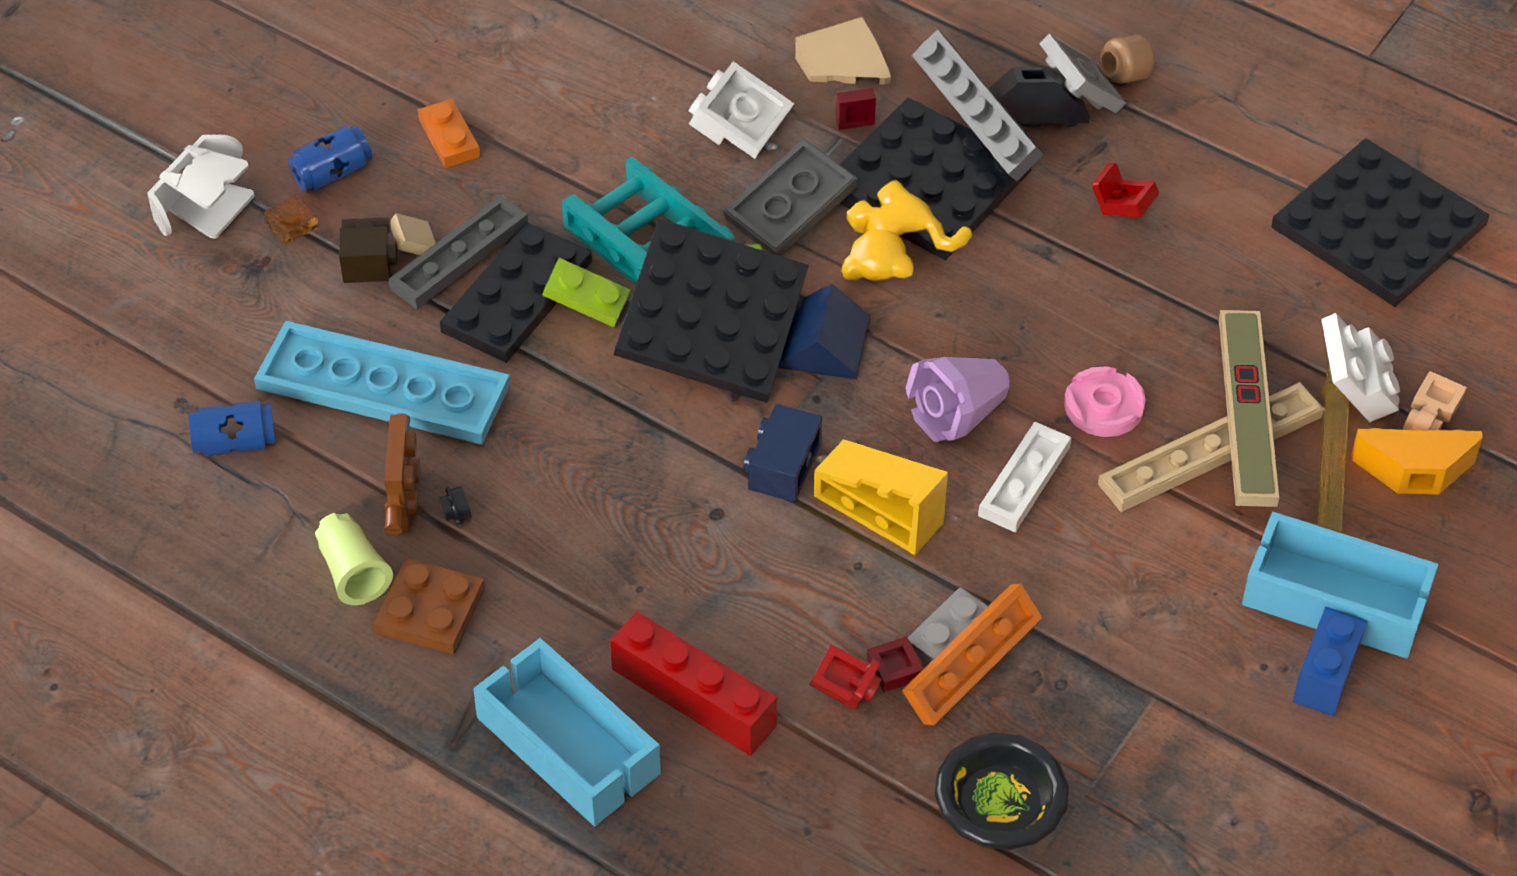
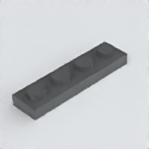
M500 195L389 278L390 290L415 309L420 308L517 234L524 224L528 222V214Z

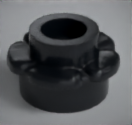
M448 486L445 489L447 495L439 497L446 520L455 519L457 525L460 526V521L471 518L472 515L462 486L450 489Z

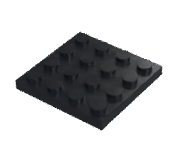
M908 97L840 164L857 177L859 186L839 204L851 209L856 203L865 200L872 207H881L877 196L878 191L891 181L897 180L909 193L917 196L929 205L933 215L942 224L945 236L951 238L963 226L970 228L973 233L1031 172V168L1016 181L1004 170L973 130ZM926 229L900 235V237L945 261L955 252L936 249Z
M1365 138L1274 215L1271 228L1396 307L1487 225L1490 214Z
M658 218L613 355L767 403L809 265Z

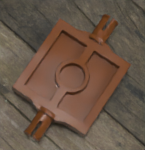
M404 413L390 415L385 468L387 503L384 506L386 513L384 532L390 536L409 532L410 515L418 514V492L414 490V483L420 482L421 469L420 458H413L417 454L416 432H409L410 416Z

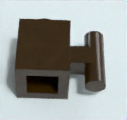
M389 217L342 219L339 259L343 283L389 281L390 265H397L396 241L389 242L388 233H390Z

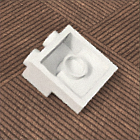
M733 61L725 73L718 69L706 87L710 90L709 94L705 96L700 93L689 109V112L693 114L689 125L718 145L726 138L755 159L787 116L794 103Z
M1337 313L1323 318L1322 325L1333 383L1369 422L1399 411L1400 399L1397 393L1400 392V386L1393 373L1391 361L1394 360V356L1389 343L1385 339L1380 340L1369 327L1357 332L1352 324L1347 326Z

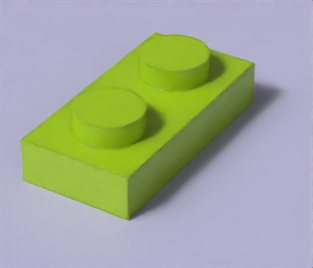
M559 258L542 296L614 327L631 290Z

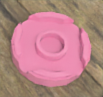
M1107 366L1091 367L1077 373L1072 378L1071 384L1067 386L1064 398L1066 415L1074 426L1088 434L1100 437L1120 436L1132 431L1141 422L1146 403L1143 387L1130 374L1126 373V376H1124L1123 374L1116 373V368Z

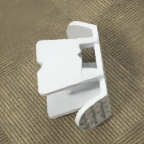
M202 135L193 145H188L180 156L160 174V180L147 194L153 220L164 236L172 234L171 225L166 215V212L169 210L208 237L215 239L254 198L253 190L229 184L235 183L248 169V162L241 159L243 147L237 139L228 135ZM183 168H185L182 174H178Z

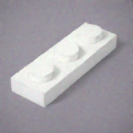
M1034 422L979 505L978 516L1016 532L1069 450L1071 437Z

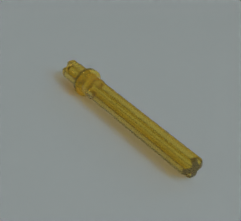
M1328 362L1326 383L1321 388V395L1325 399L1317 526L1342 533L1350 400L1333 383L1330 363Z

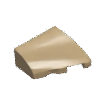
M862 17L796 37L795 59L810 82L827 83L835 80L842 83L856 84V77L880 78L879 85L891 83V75L885 59Z

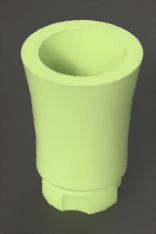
M332 513L323 518L315 535L319 542V549L332 574L339 599L348 605H363L379 598L391 585L393 579L391 567L376 552L360 525L348 513Z

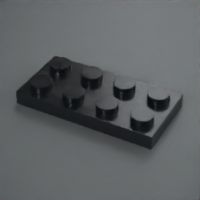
M526 222L440 321L441 333L507 363L558 303L542 296L558 259L561 258L586 269L592 262V251Z

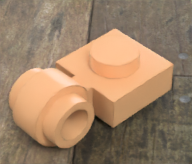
M1429 371L1414 397L1411 406L1414 409L1408 415L1403 430H1441L1443 422L1449 424L1464 398L1467 387Z

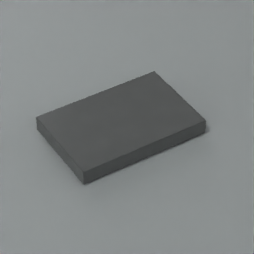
M803 138L726 207L723 213L725 219L757 244H760L766 251L782 256L859 186L858 179Z

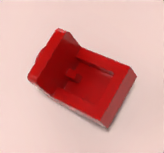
M1108 163L1092 183L1094 195L1097 198L1103 215L1128 216L1131 218L1142 217L1159 195L1155 181L1123 180L1116 163Z
M831 644L809 685L855 710L862 698L870 702L882 678L876 676L875 673L881 662L873 658L869 665Z

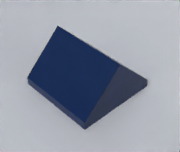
M832 283L799 300L778 368L856 379L870 315Z

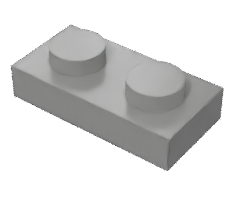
M959 587L908 637L918 658L928 665L988 606Z

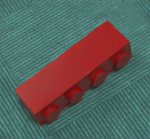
M638 611L610 639L612 670L751 756L777 727V697Z

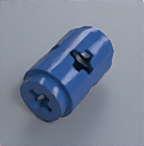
M344 126L295 150L294 155L288 158V165L302 191L306 192L310 189L317 191L366 167V162L372 160L373 155L370 145L360 128L357 126L351 128ZM322 142H323L325 145L331 143V147L328 148V149H326L323 145H322V146H318V145H319L320 143H322ZM333 168H335L337 171L343 169V172L340 175H337L336 173L330 174V170Z
M260 401L236 403L230 407H225L224 405L198 408V412L188 413L193 454L203 453L205 457L228 454L234 450H239L240 452L266 449V445L276 444L271 403L261 405ZM234 418L238 425H244L243 430L237 431V438L230 439L226 432H221V427L227 426V419Z

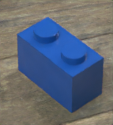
M1325 607L1301 668L1292 702L1335 716L1359 652L1367 623L1366 620Z

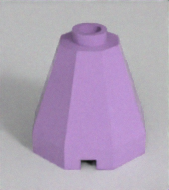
M940 357L925 359L912 364L905 389L908 399L915 397L917 407L911 409L914 421L934 442L945 439L950 441L966 436L1006 398L1010 387V379L1006 369L996 359Z

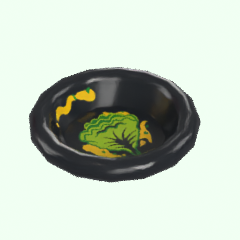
M994 732L969 738L949 752L937 771L935 797L943 819L959 836L982 847L1013 850L1034 845L1055 831L1068 806L1069 785L1061 764L1042 745L1020 735Z

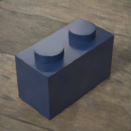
M775 404L770 418L764 417L761 421L757 435L759 442L756 448H749L743 470L748 472L749 490L796 502L822 442V416Z

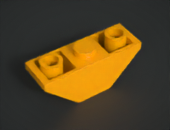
M1358 429L1351 456L1354 463L1397 494L1439 495L1475 464L1483 436L1482 431Z

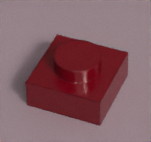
M873 88L836 93L835 120L838 130L875 125L876 96Z
M907 636L867 649L869 665L873 658L881 662L875 675L882 678L880 686L883 692L908 685L924 669Z

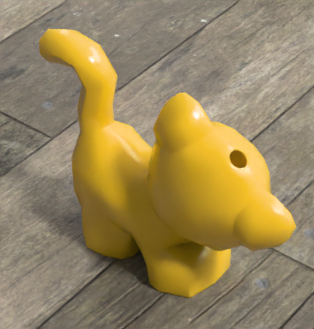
M894 180L878 191L877 196L881 207H872L867 201L861 200L847 211V221L853 230L864 234L853 243L850 255L845 258L842 265V274L847 280H858L862 277L870 281H884L893 277L907 278L912 276L914 266L912 259L906 254V247L899 237L900 235L926 229L936 249L953 252L968 243L972 237V231L970 228L963 226L951 238L945 236L942 224L933 215L929 205L917 196L909 193L899 181Z

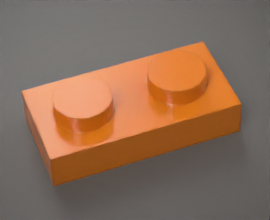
M453 99L417 109L419 121L445 168L480 158L479 145Z

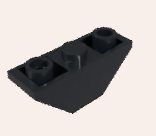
M1012 67L989 88L1022 126L1038 127L1041 123H1057L1060 126L1073 127L1078 123H1089L1090 116L1084 101L1081 98L1075 97L1064 86V81L1050 67Z

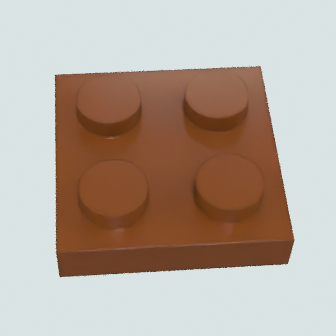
M405 558L373 621L374 633L454 655L485 590L484 578Z

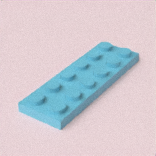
M289 321L284 322L254 378L255 386L258 390L388 422L390 415L404 413L410 416L409 427L483 445L511 385L509 374Z

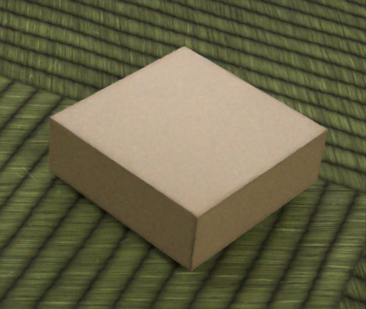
M395 213L389 222L398 250L421 255L436 244L428 221Z

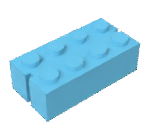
M1272 511L1261 544L1258 547L1248 573L1241 605L1317 629L1325 607L1367 621L1361 644L1408 659L1438 564Z
M541 638L510 660L515 694L512 695L510 672L504 665L473 688L477 718L594 827L625 803L624 792L632 797L661 774L660 745Z

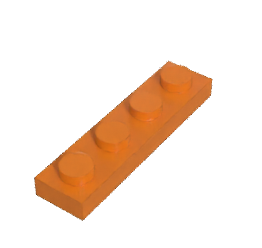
M1011 584L902 690L924 725H935L1043 618L1022 584Z

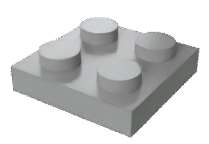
M1050 33L1039 43L1048 55L1045 59L1047 64L1058 74L1064 75L1066 80L1063 84L1075 97L1080 98L1083 95L1095 108L1101 109L1105 107L1114 113H1117L1126 104L1090 56Z

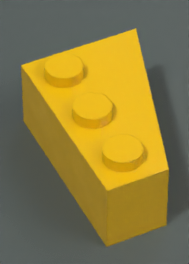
M843 439L814 470V496L916 555L944 524L948 472Z

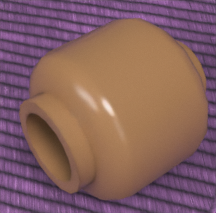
M1132 34L1114 37L1107 41L1103 47L1099 59L1100 67L1104 75L1114 84L1125 85L1141 82L1149 78L1153 72L1155 52L1149 41L1142 35Z

